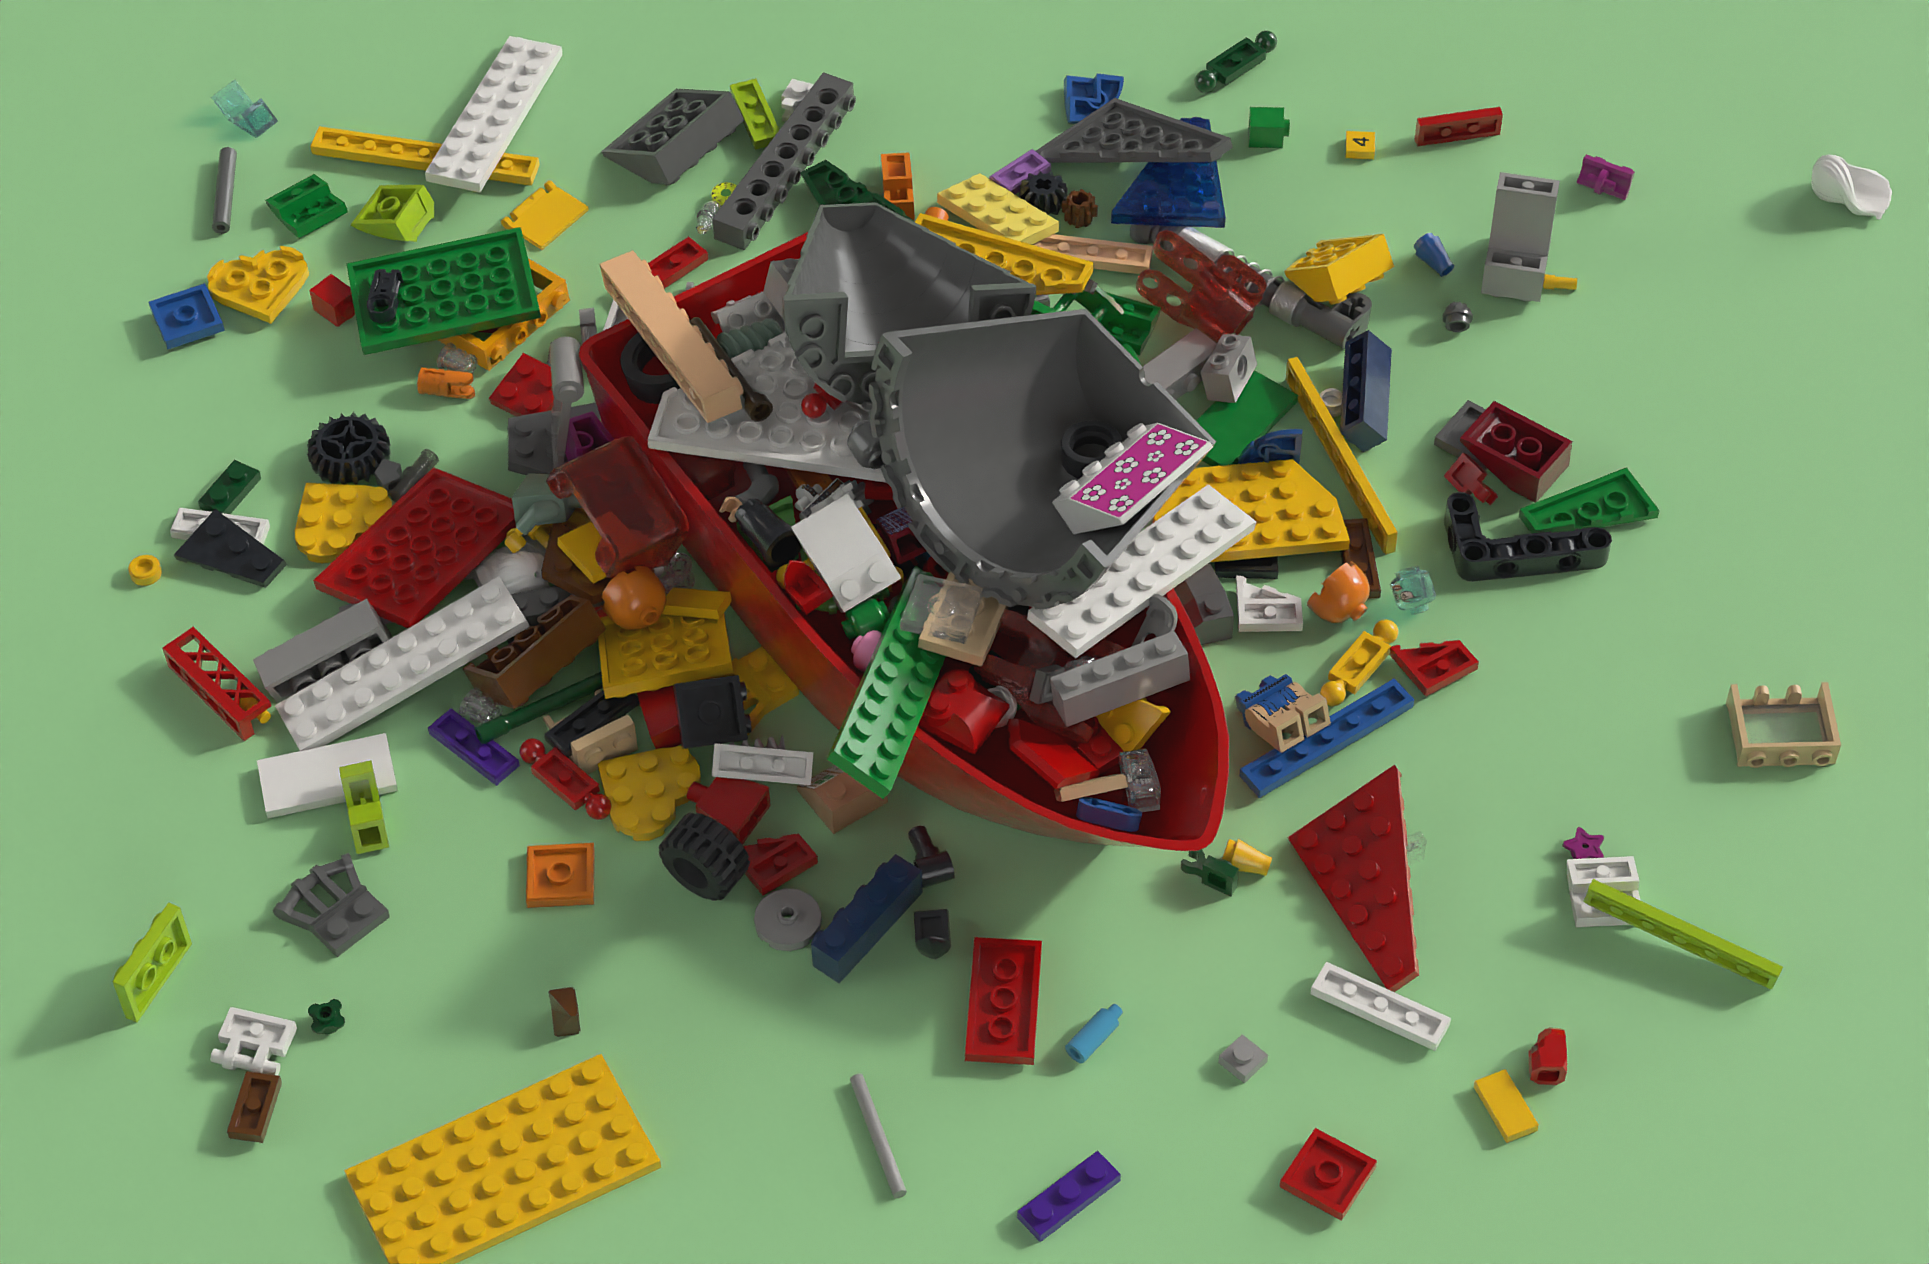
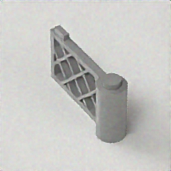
M567 336L555 339L549 347L554 396L550 423L554 469H563L571 404L582 398L584 394L582 364L579 357L580 343L576 339Z

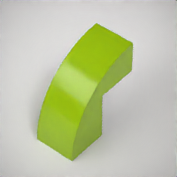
M372 760L339 767L356 854L389 848Z

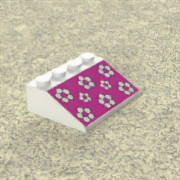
M1140 423L1127 432L1128 438L1124 442H1117L1110 446L1104 452L1106 457L1100 462L1095 461L1082 470L1084 475L1079 480H1072L1065 484L1059 490L1061 495L1052 503L1073 534L1123 525L1213 448L1212 444L1207 440L1160 423L1146 426Z

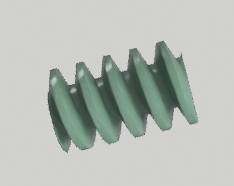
M766 318L762 322H754L751 326L744 325L740 330L735 328L730 330L729 333L722 332L718 334L716 340L730 359L750 349L754 352L759 349L763 350L768 345V340L782 334L783 331L775 320Z

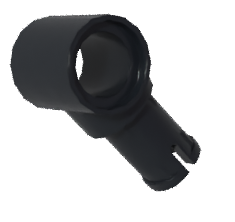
M920 825L912 828L908 832V838L916 853L913 864L922 870L923 888L954 879L955 872L948 852L946 850L940 852L939 848L933 845L925 826Z

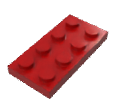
M974 937L965 1061L1034 1065L1042 941Z

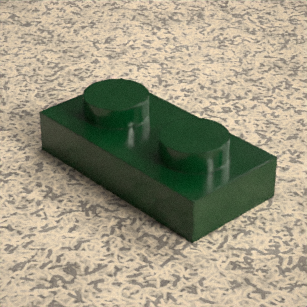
M234 459L199 499L200 509L213 512L216 509L220 513L231 514L261 480L260 471Z

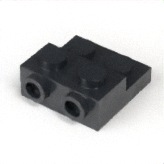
M739 675L673 684L682 749L748 740L747 733L752 732L749 714H744L743 701H747V690L745 682H740Z

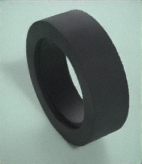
M638 332L628 341L622 351L620 359L621 368L634 396L646 403L660 404L663 392L673 387L678 390L680 386L670 373L665 375H648L642 372L645 365L656 355Z

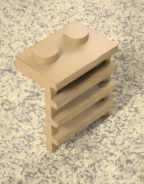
M601 690L595 691L594 695L596 696ZM549 714L543 717V721L549 730L562 721L554 723ZM627 714L571 742L572 756L569 759L585 773L590 774L598 770L599 762L626 756L638 750L633 720Z

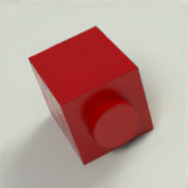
M328 275L309 290L314 311L335 326L339 327L355 315L351 288L334 275Z

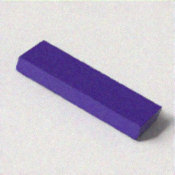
M450 708L428 727L429 734L497 786L520 766L519 759L494 740L482 745L476 736L475 726Z

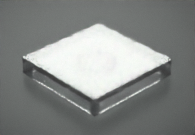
M918 574L900 621V630L918 634L925 633L931 637L965 644L983 597V588Z

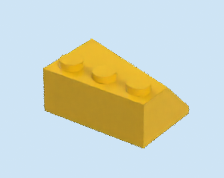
M1384 234L1320 240L1316 243L1317 249H1309L1306 252V257L1296 260L1284 272L1288 279L1315 302L1329 301L1333 305L1347 299L1346 295L1349 293H1356L1365 289L1366 283L1384 278V273L1393 268L1394 264Z

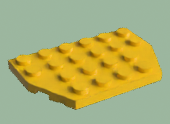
M1293 459L1269 461V463L1258 462L1195 468L1153 517L1154 523L1202 488L1210 485L1256 521L1254 531L1211 562L1349 550L1350 544L1336 497Z

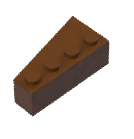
M570 595L538 617V625L530 626L513 636V642L501 649L496 646L485 654L488 659L476 667L473 663L464 667L463 671L479 697L512 709L520 707L529 700V696L538 688L547 685L552 680V676L561 668L570 665L575 660V656L584 648L593 645L606 628L590 600Z

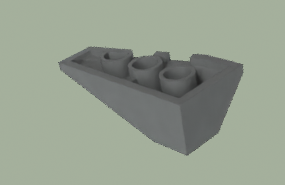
M1209 562L1174 587L1201 645L1232 639L1234 614L1226 592Z

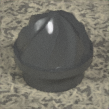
M1461 302L1450 303L1443 313V322L1446 323V329L1453 332L1466 331L1473 320L1471 310L1465 303Z

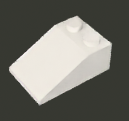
M849 494L842 496L791 527L818 575L829 586L833 594L832 598L841 613L901 579L886 551Z

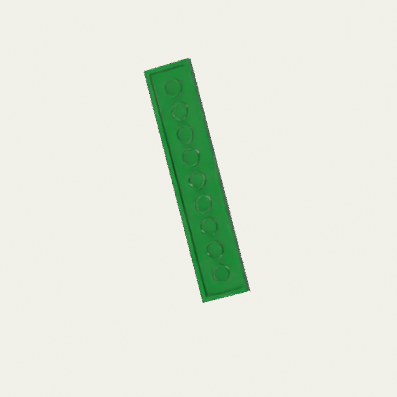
M916 565L905 579L827 757L828 761L882 799L890 793L946 658L945 655L918 648L919 637L943 586L936 581L931 573L923 571Z

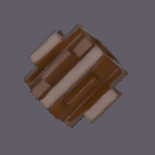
M1083 189L1071 191L1069 196H1067V201H1062V212L1065 213L1064 221H1068V224L1074 225L1075 228L1089 226L1093 221V217L1098 216V205H1095V196H1092L1090 192H1085Z

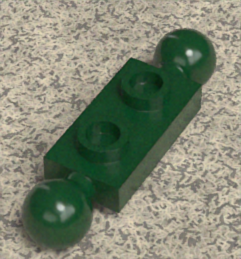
M1264 30L1257 34L1255 42L1246 37L1206 63V70L1200 71L1195 77L1196 88L1204 93L1211 92L1216 87L1217 80L1226 86L1266 60V53L1275 49L1277 45L1276 35L1271 31Z

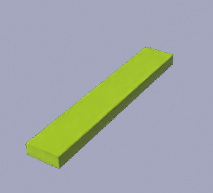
M1595 879L1592 880L1583 902L1589 906L1768 989H1773L1782 971L1783 966Z

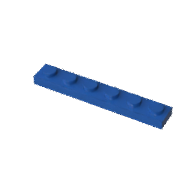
M1394 678L1330 716V725L1309 737L1304 735L1303 741L1282 753L1273 749L1240 768L1239 777L1258 798H1261L1413 708L1415 699Z

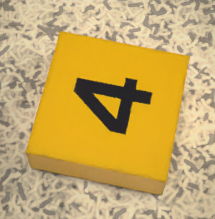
M1346 131L1345 158L1374 160L1375 132Z

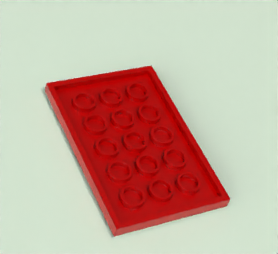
M433 467L313 580L315 587L321 592L352 605L367 599L378 616L405 628H410L419 623L506 538L507 533L511 529L517 528L512 498Z

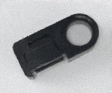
M377 269L374 273L367 300L369 317L373 322L386 323L391 321L396 315L399 304L397 296L400 284L404 283L401 271L398 269H392L391 273H387L385 269ZM379 305L389 306L385 311H374Z

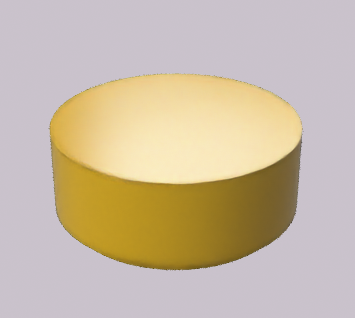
M140 555L134 558L128 567L131 580L140 586L154 584L160 579L162 574L159 560L152 555Z

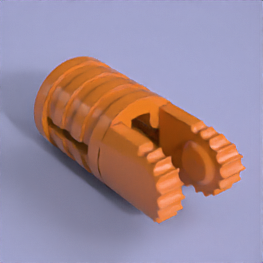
M421 367L417 381L419 394L463 399L475 397V389L470 385L473 382L472 373Z

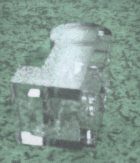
M1142 748L1134 751L1119 752L1120 774L1125 775L1128 786L1125 788L1128 806L1141 812L1160 810L1161 786L1147 749Z

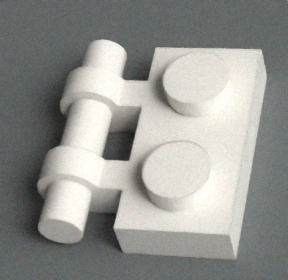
M230 1007L218 1034L220 1043L228 1044L225 1051L213 1049L210 1061L222 1064L224 1069L235 1070L240 1068L256 1073L278 1075L281 1067L280 1063L269 1061L272 1054L285 1057L297 1030L295 1021ZM242 1048L257 1051L255 1057L240 1054Z

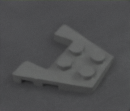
M596 403L573 406L570 412V418L593 411L599 420L600 415ZM552 410L508 418V471L526 476L528 473L571 475L574 477L566 454L564 456L563 469L553 468L550 426Z

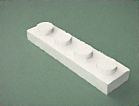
M1328 962L1325 963L1311 987V995L1433 1051H1436L1450 1026V1017Z

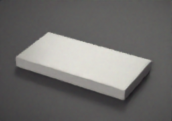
M386 733L257 760L267 818L346 802L339 767L372 760L379 795L398 791Z

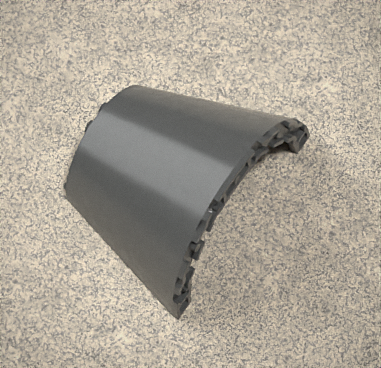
M1086 309L886 332L881 335L871 367L872 370H876L875 381L869 384V397L872 401V409L869 411L872 437H879L882 449L881 457L886 466L881 467L885 482L892 488V498L898 510L905 507L913 521L907 525L921 545L948 573H953L955 579L963 585L968 584L969 579H971L975 585L981 587L977 594L985 598L994 597L998 600L999 604L1009 607L1018 604L1034 607L1035 610L1052 608L1072 601L1091 589L1207 455L1206 453L1123 525L1073 534L1052 503L1061 495L1059 490L1065 484L1072 480H1079L1068 474L1062 466L1061 439L1068 428L1082 421H1101L1116 428L1122 436V442H1124L1128 438L1127 432L1140 423H1143L1145 426L1160 423L1207 440L1212 446L1216 443L1158 382L1150 384L1145 380V371L1140 363ZM1085 444L1077 447L1074 452L1083 457L1095 458L1105 455L1104 452L1108 448L1098 444Z

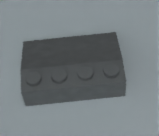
M676 88L601 152L604 157L650 183L671 185L680 179V175L683 172L697 165L699 159L704 154L713 151L717 147V143L724 137L733 134L736 131V127L744 119L730 91Z

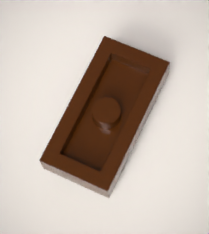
M246 1071L227 1129L230 1139L264 1142L282 1085L280 1076Z

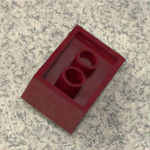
M1493 401L1460 437V442L1504 485L1534 503L1544 495L1569 466L1573 442L1496 401Z

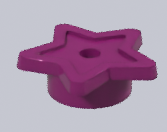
M1581 827L1577 828L1575 838L1566 840L1562 844V847L1571 852L1573 859L1604 858L1599 848L1604 841V836L1589 835Z

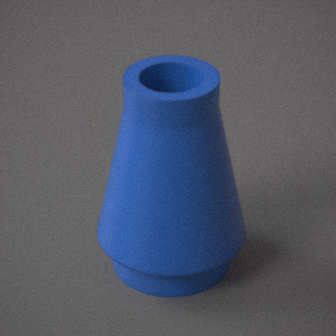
M1427 233L1414 244L1416 256L1434 269L1441 277L1453 270L1454 264L1451 262L1439 236Z

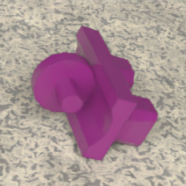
M1586 154L1583 158L1577 183L1594 189L1596 194L1600 195L1603 192L1626 200L1635 172L1631 168L1620 167L1606 162L1603 158L1592 157Z

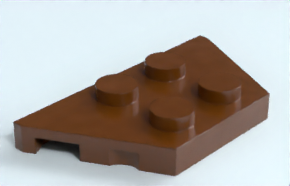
M552 523L541 574L542 579L575 596L589 599L591 604L594 605L604 601L602 593L608 583L618 573L625 570L629 574L637 571L634 568L635 566H648L636 562L593 584L558 546V537L574 529L562 523Z

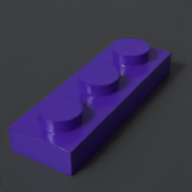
M1097 1150L1018 1210L1017 1219L1039 1242H1042L1121 1181V1174Z

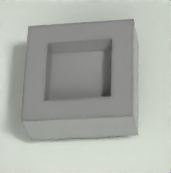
M1241 1035L1219 1055L1218 1063L1245 1084L1267 1063L1268 1054L1244 1035Z

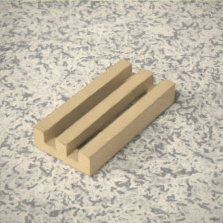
M1113 774L1054 789L1056 801L1063 802L1128 786L1125 775Z

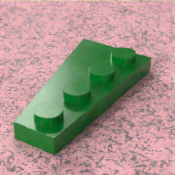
M1627 467L1520 508L1519 518L1530 533L1550 531L1555 533L1574 531L1581 528L1606 527L1655 519L1659 515L1658 507Z

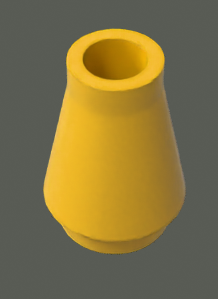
M1229 839L1222 856L1223 860L1239 868L1240 872L1264 876L1267 875L1272 861V857L1263 854L1240 839H1237V841Z

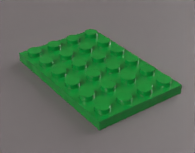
M521 227L346 263L363 355L541 318ZM377 269H385L387 273H391L392 269H398L401 271L404 283L400 284L397 296L399 304L396 315L391 321L386 323L373 322L369 317L367 300L374 273ZM379 305L374 311L382 312L389 306Z

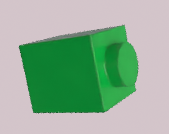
M1250 107L1248 125L1249 148H1283L1284 136L1289 137L1290 119H1284V107Z

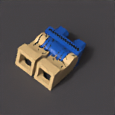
M1287 674L1278 679L1270 675L1261 681L1259 690L1254 693L1244 690L1235 696L1237 709L1243 716L1244 726L1250 730L1252 729L1280 753L1303 741L1304 735L1309 737L1331 724L1326 698L1319 693L1314 696L1310 695L1300 684L1292 682V678ZM1308 718H1315L1317 721L1309 725ZM1282 733H1289L1291 736L1283 740Z

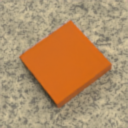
M594 842L527 846V908L593 905L595 876Z

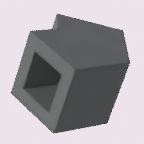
M386 459L382 460L375 471V477L378 487L385 488L388 496L403 490L401 464Z

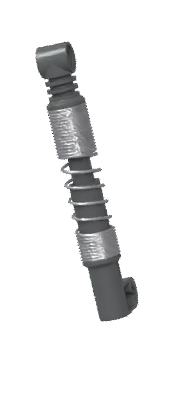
M1140 203L1132 209L1130 237L1135 242L1140 244L1152 243L1160 249H1164L1169 258L1208 280H1213L1219 275V286L1224 285L1227 281L1232 282V293L1239 291L1244 294L1245 300L1252 298L1256 301L1257 307L1261 305L1268 307L1271 315L1278 317L1286 323L1295 327L1303 326L1345 349V342L1367 330L1372 302L1366 295L1349 293L1346 295L1347 299L1330 308L1321 302H1315L1290 280L1285 281L1282 276L1273 277L1270 269L1261 270L1257 262L1248 263L1244 255L1235 257L1232 249L1206 236V234L1188 225L1180 226L1169 219H1165V217L1161 216V211L1156 205ZM1229 251L1233 254V259L1229 258ZM1243 258L1245 263L1242 265L1235 260Z

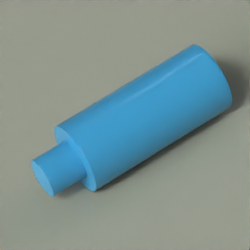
M1112 1004L1108 1009L1101 1008L1066 1044L1065 1049L1068 1055L1076 1062L1084 1063L1119 1026L1118 1018L1123 1014L1122 1009L1116 1004Z

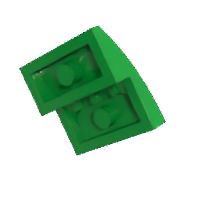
M315 174L265 200L275 216L299 239L348 213L345 202L333 195L328 183Z
M1106 292L1115 299L1116 303L1124 310V313L1104 325L1101 322L1100 324L1120 344L1130 345L1135 353L1140 356L1154 330L1161 307Z

